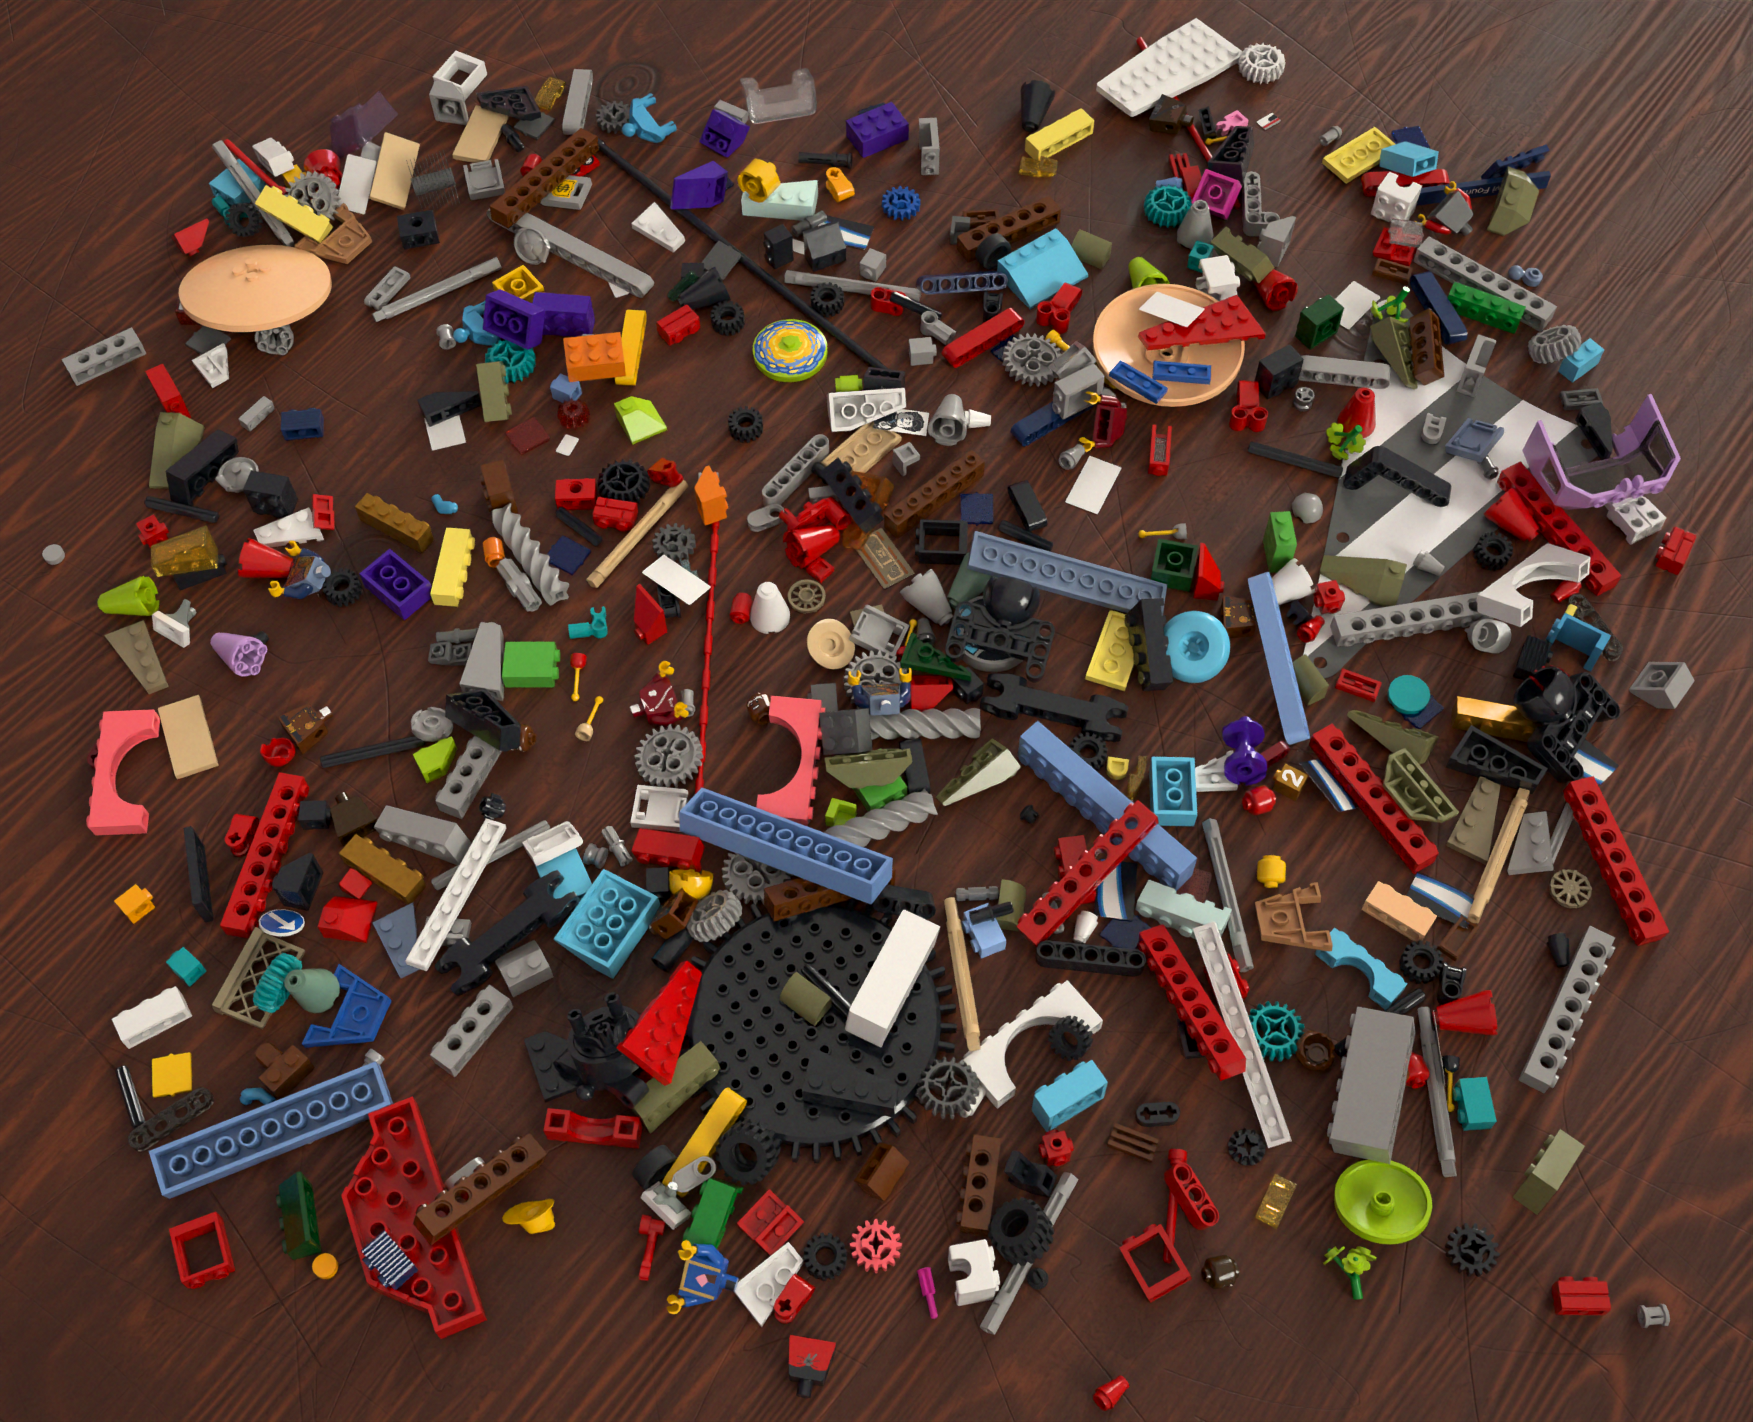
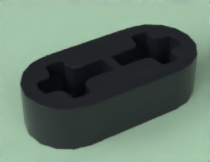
M1173 1102L1145 1103L1138 1107L1135 1118L1137 1123L1143 1127L1170 1126L1178 1121L1180 1109ZM1166 1109H1170L1171 1113H1175L1172 1118H1168V1115L1164 1114ZM1143 1111H1147L1151 1115L1149 1120H1145L1144 1116H1140L1143 1114Z

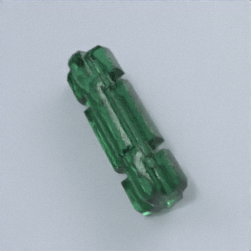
M693 271L686 274V278L683 277L668 292V298L671 301H675L682 291L697 280V275Z

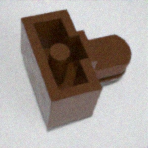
M264 1043L256 1050V1059L266 1069L258 1078L278 1099L288 1095L315 1068L310 1060L294 1045L284 1053L271 1043Z

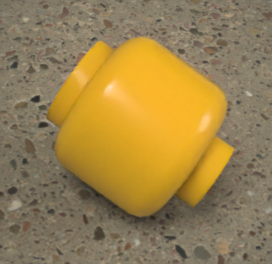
M1266 855L1258 861L1257 880L1264 883V887L1277 888L1278 884L1285 881L1286 864L1281 860L1280 856Z

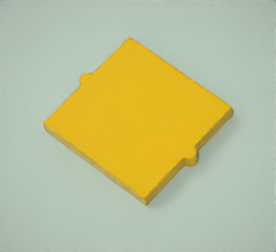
M190 1052L177 1055L171 1053L166 1057L152 1059V1089L154 1098L168 1095L174 1097L175 1094L192 1091Z

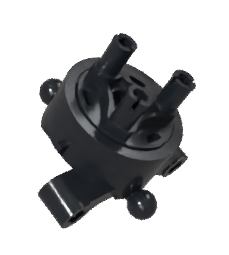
M611 992L605 996L606 1007L596 1009L584 1017L579 1009L569 1011L567 1018L572 1029L568 1035L567 1049L553 1062V1065L565 1077L576 1075L581 1078L583 1084L579 1085L576 1089V1096L580 1101L588 1102L593 1098L595 1090L603 1091L605 1089L618 1097L625 1106L632 1109L649 1092V1088L642 1079L632 1075L640 1066L616 1047L625 1040L626 1034L637 1024L640 1015L635 1010L623 1006L619 995Z

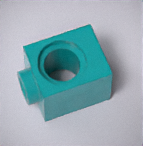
M1197 240L1189 254L1187 268L1203 273L1202 268L1199 269L1200 260L1212 258L1213 245Z
M184 947L174 952L170 959L166 961L172 971L189 987L207 972L203 965Z

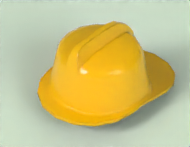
M545 1199L515 1205L504 1213L502 1217L503 1222L506 1224H520L530 1234L551 1230L555 1227L554 1215L551 1209L554 1200Z

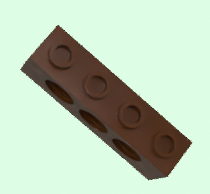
M1430 309L1409 318L1410 346L1413 354L1411 360L1414 366L1412 373L1417 381L1419 380L1424 386L1445 377L1439 317Z
M973 1134V1141L967 1144L966 1156H970L969 1165H964L963 1178L967 1179L966 1187H961L960 1201L964 1202L963 1210H958L956 1224L961 1225L960 1233L988 1237V1224H990L1001 1138ZM979 1158H983L988 1162V1164L985 1166H979L976 1164L975 1161ZM981 1181L985 1186L982 1189H976L972 1183ZM971 1204H978L982 1209L979 1212H973L969 1209V1206Z

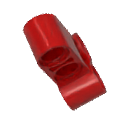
M1065 282L1050 302L1043 301L1038 304L1036 322L1041 326L1051 324L1052 329L1058 333L1067 332L1070 323V313L1082 296V289Z
M1239 380L1237 386V406L1232 409L1229 426L1234 431H1242L1247 426L1253 432H1261L1265 429L1268 411L1263 407H1259L1258 381Z

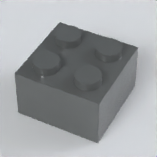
M869 708L819 713L823 755L872 751Z

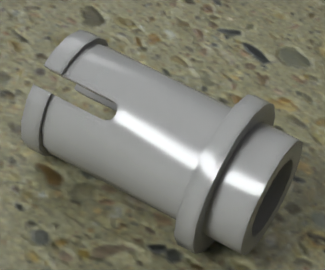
M1338 126L1330 127L1327 133L1319 137L1320 143L1323 146H1327L1333 140L1339 139L1342 134L1341 128Z
M684 689V691L680 692L681 702L687 705L685 710L689 712L687 717L692 716L696 710L693 705L694 693L690 689Z

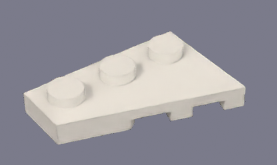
M655 202L631 223L632 229L673 253L685 242L683 234Z
M309 507L253 530L258 542L268 547L286 546L289 541L299 542L300 544L307 543V540L317 539V541L324 540L320 529L313 528L312 512Z
M789 1242L741 1279L734 1292L761 1328L773 1311L774 1303L784 1290L787 1282L794 1274H797L804 1263L803 1259Z

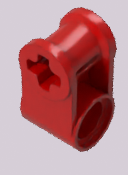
M876 287L871 291L870 307L876 312L899 316L903 312V307L891 302L889 299L892 292L906 295L901 291Z
M660 458L647 470L649 477L654 482L669 487H675L683 481V476L676 469V463L665 458Z
M235 814L225 836V843L230 847L231 853L234 856L241 857L248 853L259 826L258 817Z
M794 1274L789 1279L784 1290L774 1303L775 1318L782 1324L792 1322L815 1291L813 1285L797 1274ZM787 1306L789 1307V1311L785 1310L784 1312H781V1307L783 1309H785Z

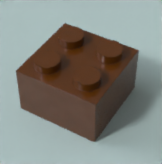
M504 460L480 465L482 473L479 474V478L483 485L482 488L489 512H492L494 509L503 508L511 503V512L518 513Z

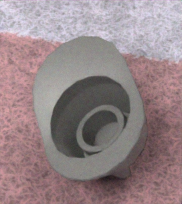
M1488 618L1476 620L1469 628L1465 629L1469 642L1475 649L1480 651L1500 653L1509 646L1511 641V630L1506 623Z

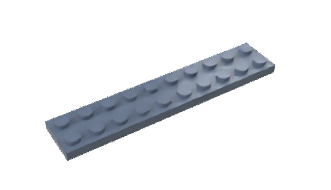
M975 531L973 534L966 568L998 578L1008 577L1029 583L1032 587L1125 613H1128L1141 599L1164 598L1165 604L1167 584ZM1161 606V613L1163 615L1164 606Z

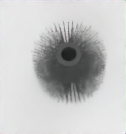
M444 166L443 170L438 171L437 169L436 172L428 174L426 172L425 175L417 177L415 175L414 178H410L418 199L419 195L425 194L426 196V193H433L434 191L437 193V190H444L445 188L448 191V187L454 186L455 188L456 185L451 167L449 168V166L447 169Z

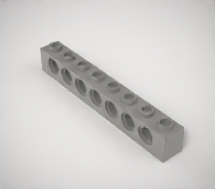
M1428 237L1416 251L1413 262L1453 284L1457 282L1526 306L1521 322L1539 332L1553 318L1557 306L1431 237Z
M1480 592L1334 615L1330 628L1337 646H1352L1356 643H1371L1380 639L1390 640L1399 636L1409 637L1417 633L1427 634L1441 629L1446 631L1454 627H1469L1476 620L1487 618L1493 620L1494 618L1477 612L1478 603L1476 599Z
M1589 926L1583 934L1570 963L1571 965H1569L1518 1079L1520 1082L1542 1093H1545L1549 1087L1554 1088L1559 1078L1556 1072L1558 1068H1563L1567 1057L1564 1056L1566 1049L1570 1050L1574 1044L1575 1038L1572 1035L1574 1031H1579L1583 1023V1019L1580 1018L1582 1012L1586 1013L1592 1001L1588 1000L1590 994L1594 995L1600 984L1596 982L1598 976L1602 977L1607 968L1604 962L1606 958H1611L1615 947L1612 946L1615 937L1592 926ZM1590 952L1594 953L1597 958L1593 957ZM1582 970L1588 972L1589 976L1585 975ZM1574 988L1580 990L1581 994L1577 993ZM1565 1006L1570 1007L1573 1012L1568 1011ZM1557 1025L1563 1026L1565 1031L1559 1029ZM1549 1043L1554 1044L1557 1047V1050L1551 1048ZM1540 1062L1546 1063L1549 1068L1543 1067Z

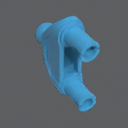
M649 93L641 99L635 98L631 101L629 123L623 125L622 132L626 137H632L636 133L639 138L659 143L665 139V136L676 132L677 127L675 124L672 125L673 121H669L661 127L658 126L646 110L647 107L656 103L655 97H652L653 94Z
M485 301L478 305H469L464 308L463 329L457 328L453 333V338L456 342L463 343L469 337L477 344L492 345V343H498L501 337L483 330V318L481 315L484 314Z

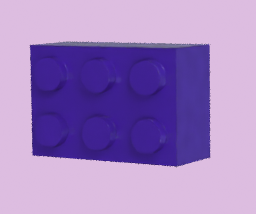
M890 102L846 120V136L862 158H865L908 140L909 123L896 106Z
M499 289L486 295L483 330L528 350L542 343L546 309Z
M535 292L533 304L546 309L542 335L579 337L582 334H592L595 318L590 296Z
M391 549L387 550L359 573L364 587L404 621L432 598L430 582Z

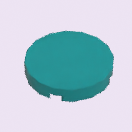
M1402 675L1391 682L1387 697L1389 703L1398 712L1416 714L1427 707L1430 699V690L1420 678L1412 675Z

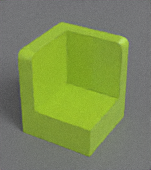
M832 798L825 815L826 826L843 825L851 818H855L857 815V805Z

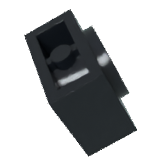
M433 209L397 216L400 238L404 249L440 243Z

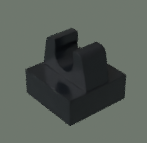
M1298 600L1290 604L1292 607L1286 613L1289 619L1297 615V619L1293 622L1297 627L1314 618Z

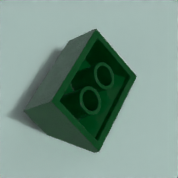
M301 1171L296 1172L279 1185V1194L276 1195L277 1205L279 1209H282V1217H279L280 1228L285 1232V1239L282 1240L283 1251L293 1260L322 1253L313 1185Z

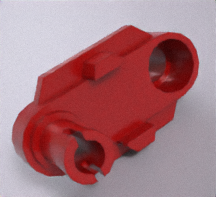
M833 497L822 499L814 505L811 502H807L803 506L805 510L800 512L797 517L787 508L779 513V518L787 525V531L823 526L829 521L838 530H843L852 521L849 512Z

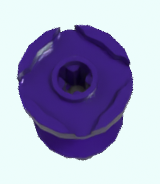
M1244 716L1222 728L1223 741L1226 745L1235 749L1234 753L1227 757L1224 762V773L1226 778L1234 784L1240 785V782H1245V785H1253L1263 780L1266 776L1267 761L1263 755L1254 750V747L1262 743L1265 735L1264 729L1259 723L1252 721L1250 717Z

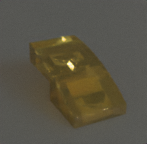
M549 77L535 98L537 106L551 111L556 97L560 98L566 82Z
M1022 156L1018 174L1033 177L1055 176L1058 160L1041 156L1038 161Z
M1147 756L1138 757L1136 774H1130L1128 799L1132 802L1142 786Z
M1274 1174L1255 1218L1277 1229L1297 1184Z

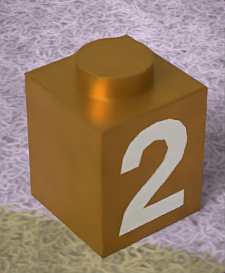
M1285 764L1282 770L1278 769L1272 779L1275 782L1273 790L1296 801L1305 786L1308 775Z

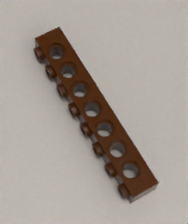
M580 128L490 205L491 219L508 229L517 223L521 217L528 213L537 203H540L560 183H563L569 175L573 174L591 156L597 153L599 150L598 136Z

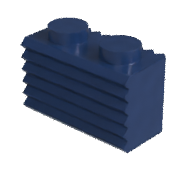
M308 408L307 410L299 411L291 409L288 412H281V432L284 439L288 441L292 439L299 440L300 438L323 437L324 417L321 409Z
M385 1230L361 1250L365 1255L362 1260L371 1271L376 1268L381 1273L377 1278L386 1288L391 1285L394 1290H397L418 1271Z

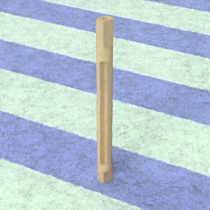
M683 480L679 485L670 487L586 579L591 587H599L615 567L688 488L686 481Z
M1519 788L1516 797L1512 800L1474 894V901L1468 914V920L1472 923H1479L1485 905L1490 900L1527 807L1529 790Z
M950 897L944 900L960 1013L969 1051L981 1049L979 1041L980 1031L962 923L959 919L956 900Z

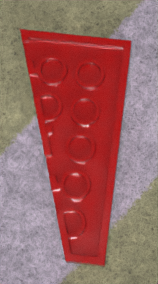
M1234 295L1203 307L1205 310L1188 327L1167 321L1139 332L1138 338L1148 351L1168 349L1174 345L1188 347L1194 343L1208 345L1228 343L1234 339H1240L1241 341H1248V338L1254 337L1265 339L1266 333L1238 295Z
M687 960L679 964L669 977V982L666 986L660 989L659 995L650 1002L638 1018L634 1028L628 1031L625 1040L616 1047L664 1086L672 1082L702 972Z

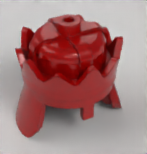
M319 149L310 153L304 161L306 173L307 171L312 174L316 171L319 175L322 173L332 179L331 182L336 184V189L340 187L343 174L340 171L341 161L338 155L327 149Z

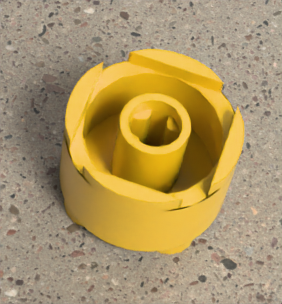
M753 159L737 178L742 192L746 191L749 194L748 198L758 203L764 202L780 186L775 165L760 159Z

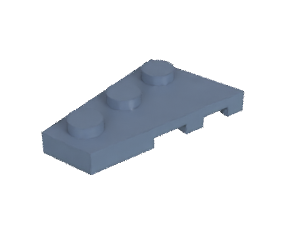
M412 902L373 922L401 979L419 970L416 967L407 965L405 961L417 941L415 906Z

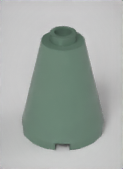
M969 553L964 556L947 595L948 603L954 609H956L960 602L978 597L984 592L990 578L995 577L966 569Z
M326 969L293 970L287 974L284 981L286 989L304 1010L312 1013H322L330 1009L334 1005L335 998L340 993L337 977Z

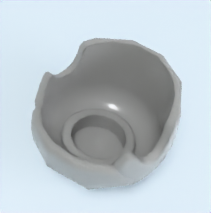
M1302 493L1292 503L1295 517H1300L1304 523H1314L1323 514L1322 502L1315 494Z

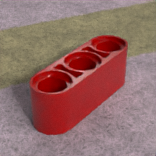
M1178 1163L1168 1168L1164 1174L1165 1182L1192 1226L1197 1230H1204L1215 1225L1219 1220L1218 1210L1192 1168L1186 1163ZM1176 1171L1180 1173L1181 1180L1177 1178ZM1189 1192L1193 1194L1194 1201L1190 1199ZM1202 1213L1206 1215L1207 1222L1203 1220Z

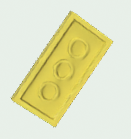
M1374 127L1325 156L1322 164L1347 184L1380 163L1381 149L1396 144Z
M1113 610L1109 611L1085 680L1125 691L1134 666L1133 649L1129 644L1128 628L1124 622L1126 614Z

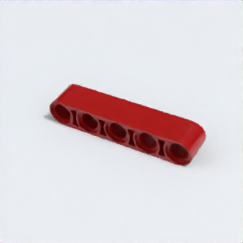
M1435 169L1414 177L1395 171L1368 172L1361 177L1364 195L1368 197L1376 196L1378 187L1389 172L1398 175L1396 183L1400 187H1409L1413 182L1422 185V188L1450 184L1448 173L1444 169Z
M1008 308L946 345L942 350V356L954 368H958L1018 332L1024 326L1025 320L1014 309Z

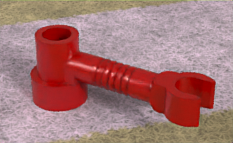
M642 1215L639 1227V1234L648 1235L639 1273V1280L645 1281L649 1280L657 1236L663 1235L665 1221L652 1219V1216Z

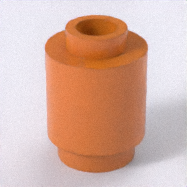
M490 537L483 542L485 561L490 567L496 568L499 562L505 559L502 540Z

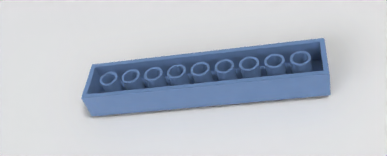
M1039 721L1034 723L1020 736L1018 750L1020 762L1033 769L1038 778L1044 779L1049 783L1051 789L1059 792L1069 805L1075 806L1080 810L1081 815L1085 819H1090L1096 824L1097 829L1101 833H1106L1112 821L1116 818L1119 820L1125 814L1123 813L1125 808L1130 803H1133ZM1129 822L1126 828L1134 829L1138 824L1136 822ZM1158 824L1128 854L1132 860L1138 861L1144 866L1148 874L1154 875L1159 879L1162 885L1174 888L1176 891L1192 877L1197 861L1196 856ZM1116 837L1112 841L1115 845H1119L1122 839Z
M701 788L679 811L680 832L699 837L703 841L869 904L874 902L892 878L893 858L705 788Z
M375 1061L150 1150V1158L162 1196L171 1199L368 1120V1113L392 1105L393 1101L381 1066Z

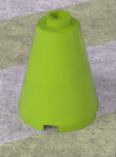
M1136 257L1130 261L1128 270L1133 289L1153 284H1170L1168 278L1142 257Z
M144 576L135 578L101 594L97 602L99 609L106 614L151 616L159 608V600L156 601L155 594H158L157 588L150 577Z

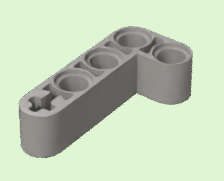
M1247 172L1241 189L1243 232L1248 236H1260L1262 229L1266 230L1269 222L1280 220V217L1274 212H1262L1260 176L1256 172Z

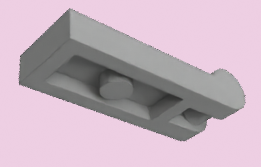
M394 266L366 296L364 304L369 307L373 306L377 311L381 310V307L386 306L408 282L410 274Z

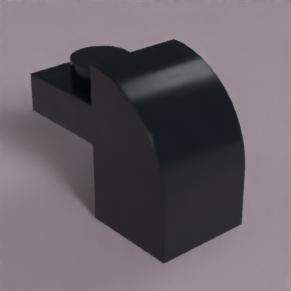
M1012 1150L1004 1170L1009 1176L1008 1182L1015 1187L1031 1194L1050 1197L1057 1175L1047 1165L1031 1163L1020 1151Z

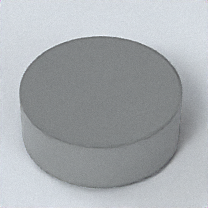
M56 544L47 546L42 553L45 561L51 565L62 562L65 557L61 546Z

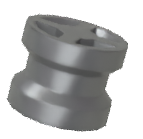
M1307 387L1297 389L1293 400L1294 408L1299 411H1308L1314 399L1313 390Z
M590 843L585 850L583 863L587 865L594 864L596 868L601 869L606 862L608 849L604 847L597 848L595 844Z

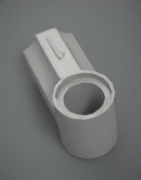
M926 311L922 314L920 325L922 334L926 336L932 335L945 345L952 342L956 335L955 330L938 320L937 314L933 311Z

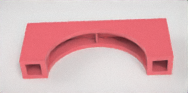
M771 696L769 709L770 723L785 727L796 737L802 750L799 769L794 778L779 791L758 795L756 808L808 826V820L813 818V807H810L811 799L815 800L816 787H813V780L818 778V767H815L816 759L820 760L821 754L818 740H822L819 713L826 712V708H822V700Z
M154 709L103 712V719L99 722L101 734L100 738L97 739L98 756L94 760L96 771L95 776L92 777L93 794L89 798L91 809L90 815L86 819L87 827L95 836L147 833L149 813L143 805L130 804L120 799L117 794L115 780L118 766L126 753L138 743L159 736L160 717Z

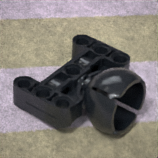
M992 577L984 589V606L968 601L960 602L956 607L945 647V653L951 658V662H959L964 656L966 646L1027 661L1026 678L1032 683L1041 681L1046 669L1055 628L1048 621L1032 618L1040 605L1041 596L1039 589L1017 579ZM964 608L971 611L968 616H962L959 612ZM957 628H963L966 632L964 635L958 636L954 631ZM1048 629L1051 634L1046 637L1042 636L1040 630ZM997 638H1003L1005 644L998 646L994 641ZM957 647L960 649V653L958 655H951L949 650ZM1037 648H1042L1046 653L1043 656H1038L1034 651ZM1033 667H1036L1040 670L1041 673L1037 676H1033L1030 674L1029 670Z
M1548 666L1533 674L1534 678L1545 688L1544 691L1531 678H1527L1516 690L1513 700L1522 716L1527 720L1541 723L1542 725L1537 726L1533 734L1528 738L1527 747L1543 766L1548 768V772L1558 782L1566 783L1579 780L1584 775L1582 765L1574 756L1595 721L1604 722L1617 719L1620 716V707L1589 672L1568 676L1561 669Z

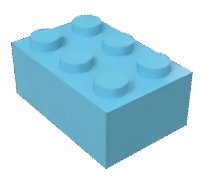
M1151 757L1149 766L1150 809L1158 817V825L1194 826L1197 818L1195 759L1187 757Z
M1093 1060L1087 1063L1084 1061L1073 1068L1074 1071L1068 1075L1063 1073L1054 1080L1053 1084L1048 1087L1043 1085L1035 1091L1032 1112L1046 1132L1051 1131L1104 1098L1108 1082Z

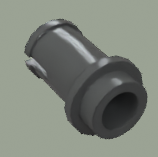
M1488 455L1481 463L1477 462L1484 471L1483 475L1485 478L1491 480L1498 476L1499 469L1497 466H1494Z

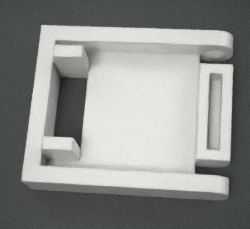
M637 785L630 822L631 827L680 832L679 811L687 803L688 790ZM641 799L649 800L646 817L644 812H639Z
M566 821L543 833L532 836L522 843L537 867L581 846L583 840L573 825Z

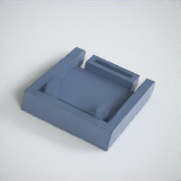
M1468 418L1445 445L1446 453L1481 463L1503 436L1504 428L1499 427L1497 429V425L1478 420L1473 423V419Z

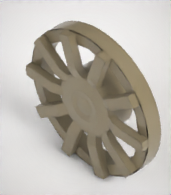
M800 580L794 583L788 592L790 606L795 611L803 614L817 612L824 605L826 598L824 588L814 580ZM807 584V587H801V585ZM810 585L816 586V588L812 590ZM797 587L800 590L799 593L794 591ZM818 590H820L822 594H815V593H816ZM792 594L799 596L798 598L791 599ZM820 597H822V600H821V601H818V600L815 599V598H820Z
M1562 869L1553 875L1549 883V891L1552 898L1563 907H1582L1591 897L1592 887L1588 878L1577 872V870ZM1567 874L1572 875L1571 880H1569V877H1568ZM1563 875L1565 881L1558 876ZM1557 880L1562 885H1554V881ZM1554 889H1560V893L1556 894ZM1580 890H1587V895L1580 892ZM1562 895L1566 897V902L1560 899L1559 897H1561ZM1577 895H1580L1585 900L1580 902ZM1574 898L1576 903H1569L1570 899Z

